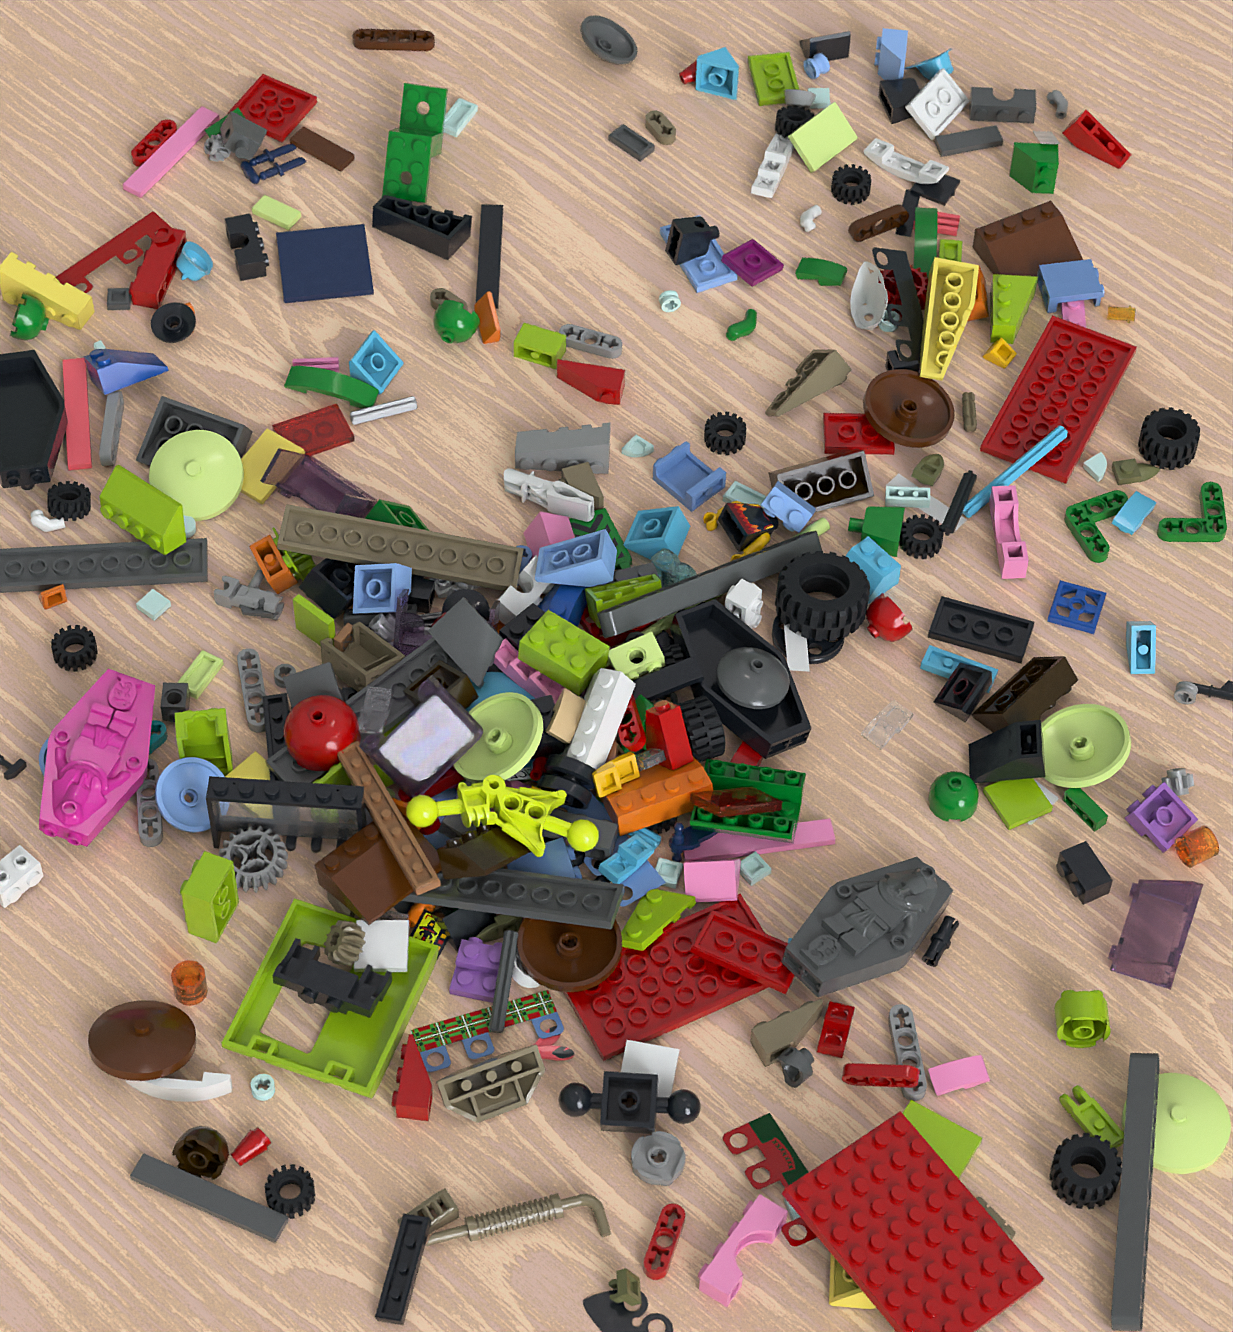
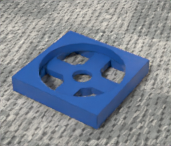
M1060 580L1047 622L1094 634L1106 593ZM1069 593H1076V595L1070 599L1062 597ZM1085 596L1091 598L1096 604V606L1088 604L1085 600ZM1079 603L1081 604L1082 608L1075 609L1073 607V604ZM1056 607L1068 608L1070 611L1069 617L1059 615ZM1082 613L1094 615V618L1089 622L1078 620L1079 615Z

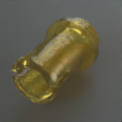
M1129 305V308L1108 306L1107 320L1128 321V323L1135 321L1136 308H1131V305Z

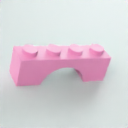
M1015 485L992 486L989 501L1002 579L1025 578L1029 561L1026 542L1021 541L1018 523L1019 503Z
M759 1194L754 1202L750 1201L743 1211L744 1217L742 1220L734 1222L731 1226L727 1241L725 1243L720 1242L716 1247L712 1262L710 1264L705 1263L698 1274L700 1279L699 1290L727 1307L742 1287L743 1273L737 1266L736 1256L744 1247L759 1242L772 1244L780 1233L781 1227L786 1224L788 1211Z

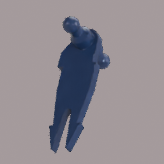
M682 823L674 824L675 832L669 839V847L673 853L672 861L680 863L682 860L681 853L684 850H694L700 847V843L710 839L718 832L692 829L691 826L684 829Z

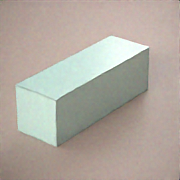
M886 486L885 506L929 508L930 488Z

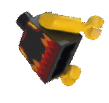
M733 501L726 503L724 507L718 509V513L707 512L703 516V521L708 531L715 530L718 526L717 521H719L738 552H744L743 554L732 555L730 561L763 549L770 542V536L773 531L778 528L777 517L767 516L763 508L758 504Z

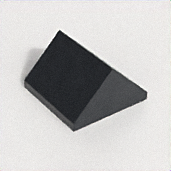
M848 31L799 40L806 59H813L814 55L822 53L828 61L849 57L851 33Z
M960 662L933 702L966 723L991 686L992 673L987 669Z
M444 906L430 914L448 937V941L457 953L462 939L468 940L471 937H476L483 929L493 924L494 917H496V913Z

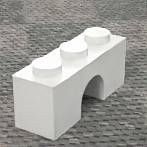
M536 555L519 574L517 584L523 589L524 593L517 591L510 585L489 609L505 625L532 603L538 606L543 600L539 596L542 593L546 595L555 585L553 583L536 582L535 573L538 561Z

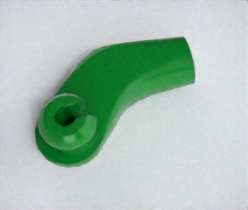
M748 309L743 321L734 323L727 328L726 337L728 340L735 341L737 338L750 335L754 331L757 322L756 310Z

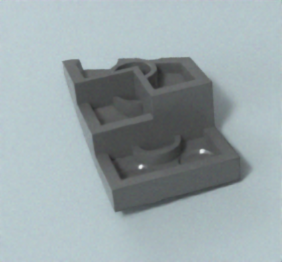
M463 597L428 632L463 672L481 688L485 683L483 679L489 666L492 667L495 653L499 650L503 638L476 611L470 602Z
M330 662L282 677L292 708L300 701L315 695H330L346 702L344 692L338 687L333 666Z

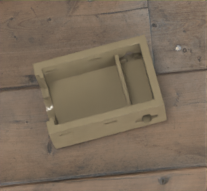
M361 622L353 625V642L349 643L343 652L333 646L332 638L321 640L322 664L332 663L335 675L357 692L405 658L404 654Z

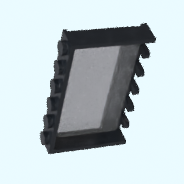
M209 776L206 803L214 848L219 849L222 832H236V835H238L239 827L245 832L248 831L249 825L253 827V830H257L261 825L263 832L270 828L273 835L287 836L285 846L288 851L295 850L297 837H311V851L318 853L321 851L323 838L337 839V848L367 826L364 786Z

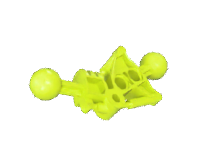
M489 775L485 777L483 782L473 783L471 786H467L464 782L459 783L457 788L458 799L435 802L428 795H418L413 797L406 807L407 818L416 827H428L436 821L437 817L454 814L461 815L462 823L466 828L471 827V822L475 827H479L480 821L486 826L497 824L502 828L503 832L525 845L536 857L543 856L546 846L542 837L543 829L567 837L569 845L576 851L581 852L592 850L599 840V831L591 821L580 819L569 823L550 815L554 809L565 803L567 794L564 790L551 792L526 787H519V789L506 787L505 781L498 775ZM490 808H494L495 812H490Z

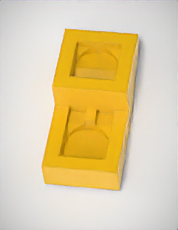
M631 751L607 762L592 773L597 797L601 798L622 789L621 784L640 777L634 753Z

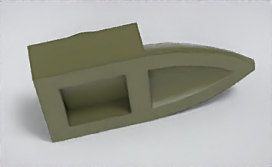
M940 454L924 457L915 467L911 477L917 479L922 484L933 486L944 468L943 457Z
M1136 459L1114 461L1111 467L1118 485L1143 482L1154 477L1160 471V468L1153 465L1137 463Z
M499 914L494 917V923L483 929L476 938L481 939L483 942H489L503 938L506 930L518 932L522 924V917Z

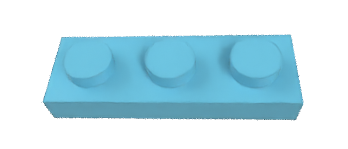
M929 645L921 662L920 669L947 679L950 678L960 662L987 669L992 673V684L986 693L990 692L998 675V669Z

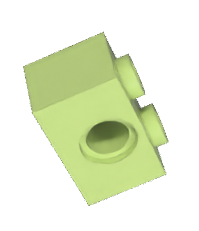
M652 632L609 650L608 661L612 669L621 671L632 681L666 666L664 655ZM637 657L643 659V661L638 664H634L631 662L634 658Z

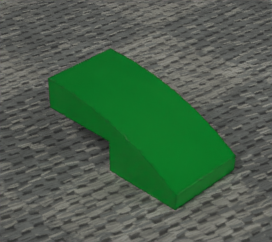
M802 257L795 274L797 279H818L820 286H841L848 270L847 267L831 261Z

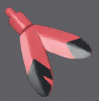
M557 1026L549 1028L546 1033L555 1031ZM561 1034L548 1038H539L535 1043L538 1046L542 1059L568 1060L574 1057V1051L563 1046H553Z

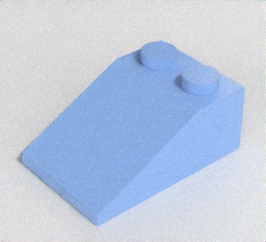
M606 529L541 547L539 549L535 580L536 582L584 587L607 584L613 581L617 549Z

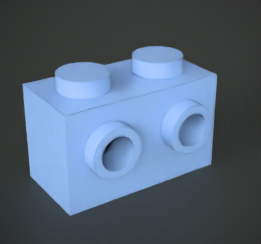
M777 481L761 504L764 507L765 513L773 518L775 516L783 521L782 524L785 528L792 532L797 531L798 533H800L816 510V508L779 481Z

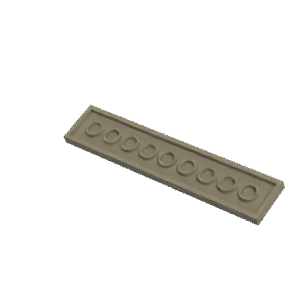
M286 504L277 543V549L361 565L397 563L412 568V574L452 582H463L468 585L506 591L510 585L517 589L524 549Z

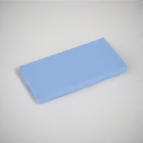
M671 224L660 227V234L666 244ZM715 239L710 241L708 252L705 255L679 264L697 293L737 280L738 275L721 261L724 252Z

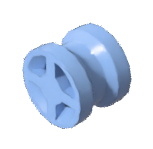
M822 53L814 55L813 59H806L803 63L804 70L811 79H816L820 74H825L830 70L829 62Z

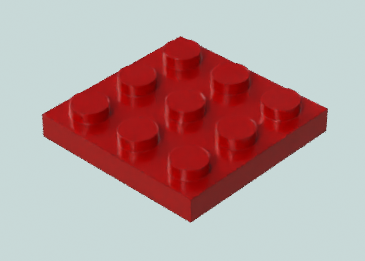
M262 74L229 110L227 115L230 111L239 108L246 119L267 129L266 136L283 142L317 104V96Z

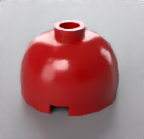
M881 593L869 605L866 612L869 626L866 628L875 639L879 636L884 641L894 642L902 639L913 630L910 622L905 625L903 621L904 613L888 596L884 597V593Z

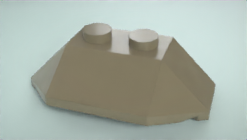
M535 1044L509 1051L457 1070L436 1081L445 1108L479 1123L528 1104L540 1078L545 1072V1067L538 1046Z

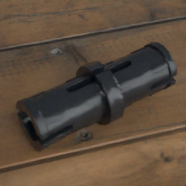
M945 916L937 933L932 934L930 938L931 943L922 957L923 962H926L928 959L927 965L936 967L944 951L949 949L951 945L950 940L959 926V922L955 921V918Z

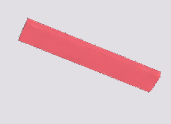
M84 358L64 359L62 361L64 401L68 420L66 428L68 470L92 468L87 366Z

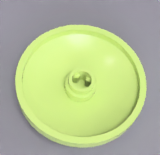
M206 430L186 431L166 441L156 452L149 470V484L182 504L183 515L191 516L195 521L208 520L226 511L237 499L244 481L243 463L235 447L223 436Z
M513 692L496 694L473 707L458 725L451 743V760L457 772L471 783H480L489 775H498L503 780H506L520 771L532 758L542 738L543 719L539 709L526 696Z
M1097 704L1073 705L1055 712L1041 723L1046 775L1043 778L1057 786L1082 788L1103 782L1113 776L1124 765L1130 754L1131 736L1128 726L1117 712L1108 707Z
M1159 1074L1153 1167L1174 1174H1188L1201 1171L1217 1161L1226 1148L1231 1131L1228 1109L1219 1094L1205 1082L1186 1074ZM1127 1099L1125 1101L1121 1118L1123 1132L1125 1130Z

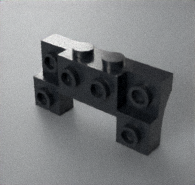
M295 938L287 955L278 964L272 975L273 983L298 992V997L309 1004L316 1003L324 1006L331 1012H340L347 1015L348 1011H352L371 1018L378 1002H382L392 983V972L386 971L383 976L373 972V966L367 964L359 980L358 975L319 962L320 947L315 945L312 950L302 947L301 940Z

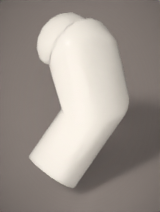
M814 205L800 216V225L804 227L806 232L816 227L813 220L822 213L818 205Z

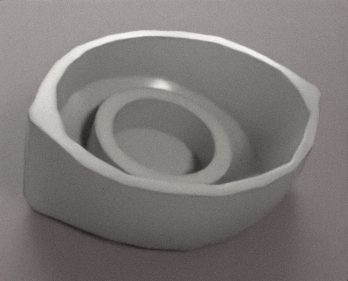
M784 90L787 106L791 105V107H794V105H797L798 108L805 107L807 109L816 98V94L809 91Z

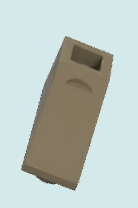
M822 998L814 1002L808 1001L794 1011H785L777 1018L769 1022H760L751 1029L750 1043L765 1067L778 1062L775 1059L789 1047H797L822 1015Z

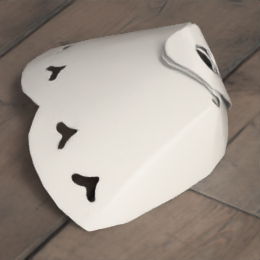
M864 261L858 271L851 292V315L856 327L873 331L883 318L887 307L888 295L887 290L884 288V279L880 270L872 263ZM872 314L873 319L871 321L864 319V316Z

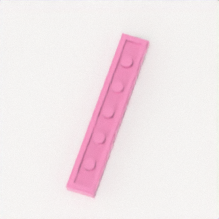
M201 106L123 183V190L142 198L206 134L205 130L220 120L219 114Z
M829 818L799 822L794 843L717 833L710 839L700 843V847L694 850H684L683 856L685 862L720 860L749 856L755 851L758 854L833 845L836 839L831 819Z

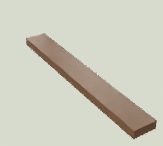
M359 741L350 744L338 752V760L353 786H364L365 807L415 894L418 896L441 886L440 879Z

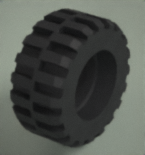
M816 551L813 554L810 552L803 553L802 557L796 556L785 564L778 577L775 598L777 615L781 618L784 625L790 624L789 629L794 633L801 632V636L804 638H815V641H822V639L835 641L837 637L845 638L849 636V633H854L859 629V626L865 620L870 594V583L865 572L862 569L860 570V566L854 561L850 562L848 557L844 555L842 557L837 556L834 552L828 554L823 553V551ZM824 592L837 597V599L821 600L811 597L808 593Z

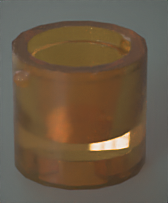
M1203 825L1175 839L1176 852L1180 860L1187 867L1191 868L1219 854L1218 841L1214 833L1207 826Z
M187 960L178 963L171 973L175 998L183 1005H197L206 998L208 993L205 970L197 961Z

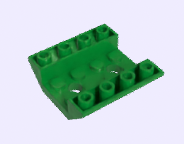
M706 759L704 769L713 784L714 803L708 806L694 805L690 819L692 829L794 843L801 812L806 773Z

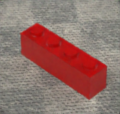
M173 228L175 230L174 234L161 243H155L151 239V246L144 253L142 266L139 265L137 268L136 279L129 286V295L132 296L133 305L156 310L160 308L176 273V261L182 252L184 244L187 242L185 230ZM159 229L155 237H165L169 232L168 229Z

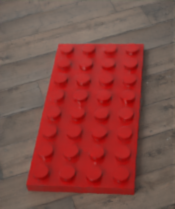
M1052 315L980 446V451L1014 463L1056 427L1063 426L1068 432L1067 437L1028 470L1066 484L1131 363L1137 346Z
M741 893L738 894L737 901H721L677 920L675 923L668 924L663 928V934L643 951L622 947L617 967L599 985L584 991L564 992L603 1061L625 1052L627 1040L646 1043L769 988L690 953L691 947L711 910L764 932Z

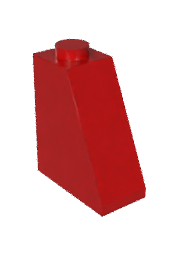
M663 700L646 710V758L648 761L670 770L680 768L694 760L680 706Z

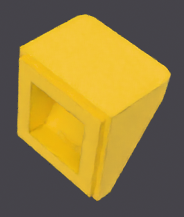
M1000 338L989 347L982 357L1005 369L1017 353L1003 338Z

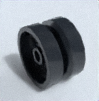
M560 754L548 755L544 766L548 774L540 776L536 787L551 792L564 790L567 794L564 805L581 810L588 809L592 799V794L589 790L595 788L592 773L596 769L568 756Z

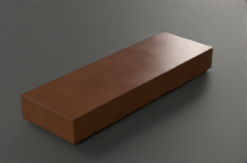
M304 126L290 138V144H294L298 149L340 172L354 160L353 153Z

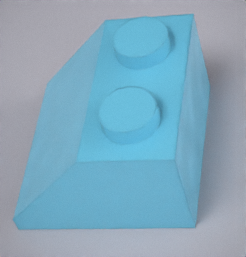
M679 506L641 510L637 512L623 545L625 548L654 562L677 560L690 529V524Z
M866 537L853 546L846 554V557L850 559L849 561L857 563L860 566V570L862 569L867 576V580L870 583L868 604L881 593H885L899 583L901 565L870 537Z

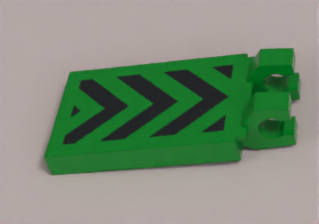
M606 508L594 511V517L589 522L573 518L569 519L575 538L606 529L617 549L615 570L631 567L632 558L627 548L623 545L624 542Z

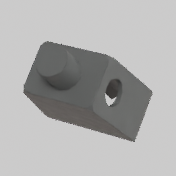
M230 111L220 127L223 146L234 152L238 158H245L247 160L253 158L267 133V129Z

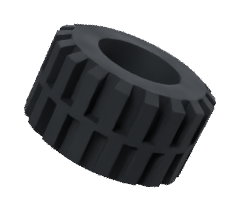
M1171 407L1169 409L1159 408V411H1152L1143 421L1138 441L1139 452L1141 455H1144L1143 459L1150 461V464L1153 466H1160V469L1169 468V470H1174L1175 467L1180 469L1184 467V464L1188 465L1191 463V459L1195 457L1200 438V426H1197L1198 422L1196 419H1191L1192 415L1183 413L1184 411L1181 409L1177 411Z
M700 696L676 704L681 708L692 756L700 763L706 761V759L723 755L725 752V734L720 717L711 701L706 696Z
M1083 1133V1136L1079 1137L1078 1134H1074L1071 1140L1068 1138L1064 1139L1062 1145H1058L1050 1171L1051 1186L1053 1190H1058L1057 1196L1060 1199L1066 1198L1065 1203L1070 1206L1072 1203L1077 1204L1076 1208L1082 1209L1083 1205L1087 1206L1088 1209H1094L1095 1204L1099 1207L1104 1205L1105 1201H1109L1116 1192L1122 1172L1121 1157H1117L1118 1151L1115 1147L1110 1148L1111 1142L1107 1139L1104 1142L1101 1141V1136L1095 1134V1137H1089V1133ZM1077 1164L1090 1165L1097 1170L1100 1176L1084 1178L1078 1175L1072 1169V1166Z

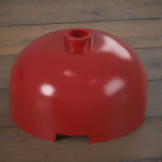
M315 695L300 701L289 712L284 724V740L287 751L296 760L298 765L312 771H329L333 765L340 763L337 755L338 752L356 741L360 743L361 731L355 712L346 702L330 695Z

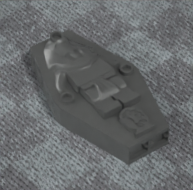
M918 857L839 881L830 887L787 945L782 963L817 997L898 971L908 963L949 904L953 889L935 873L933 867L927 865Z

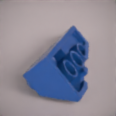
M555 584L538 604V607L544 612L550 610L578 627L587 605L585 588L589 587Z

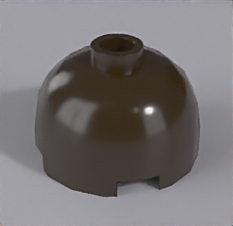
M197 1126L188 1129L182 1134L174 1146L172 1155L176 1156L179 1162L177 1165L179 1169L199 1178L204 1176L207 1178L212 1177V1180H215L222 1174L226 1166L229 1149L224 1136L217 1130L207 1126Z

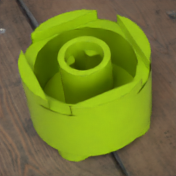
M1066 990L1061 993V998L1054 1006L1058 1039L1061 1041L1062 1038L1066 1041V1045L1074 1048L1096 1046V1041L1101 1038L1105 1041L1109 1037L1111 1030L1107 1001L1103 997V993L1099 990L1077 992Z

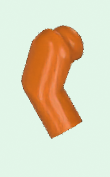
M414 903L404 920H409V927L413 928L416 926L424 909L432 912L437 905Z

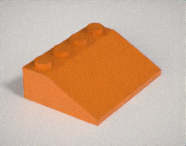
M694 757L693 762L675 770H670L651 761L637 764L640 777L621 784L622 789L600 798L612 822L618 824L619 836L691 812L694 805L708 806L713 804V784L704 767Z

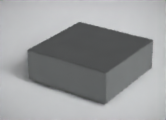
M108 288L107 309L130 310L131 295H129V288Z

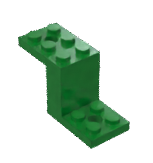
M404 83L400 125L398 128L390 130L388 135L382 197L388 195L408 201L426 203L431 158L440 155L442 149L448 95L447 88ZM422 101L429 105L427 114H422L418 109V105ZM404 171L412 175V181L409 184L401 180V174Z

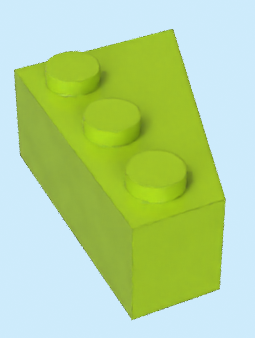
M993 274L990 290V343H994L1000 338H1003L1008 344L1014 343L1023 318L1027 314L1029 305L1035 296L1038 277Z
M656 574L585 588L589 617L601 629L597 616L598 612L662 588L661 580Z

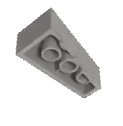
M611 422L602 423V427L594 428L589 424L582 425L581 429L569 430L568 427H560L555 432H549L547 429L517 432L515 469L561 471L562 468L589 462L594 474H608Z

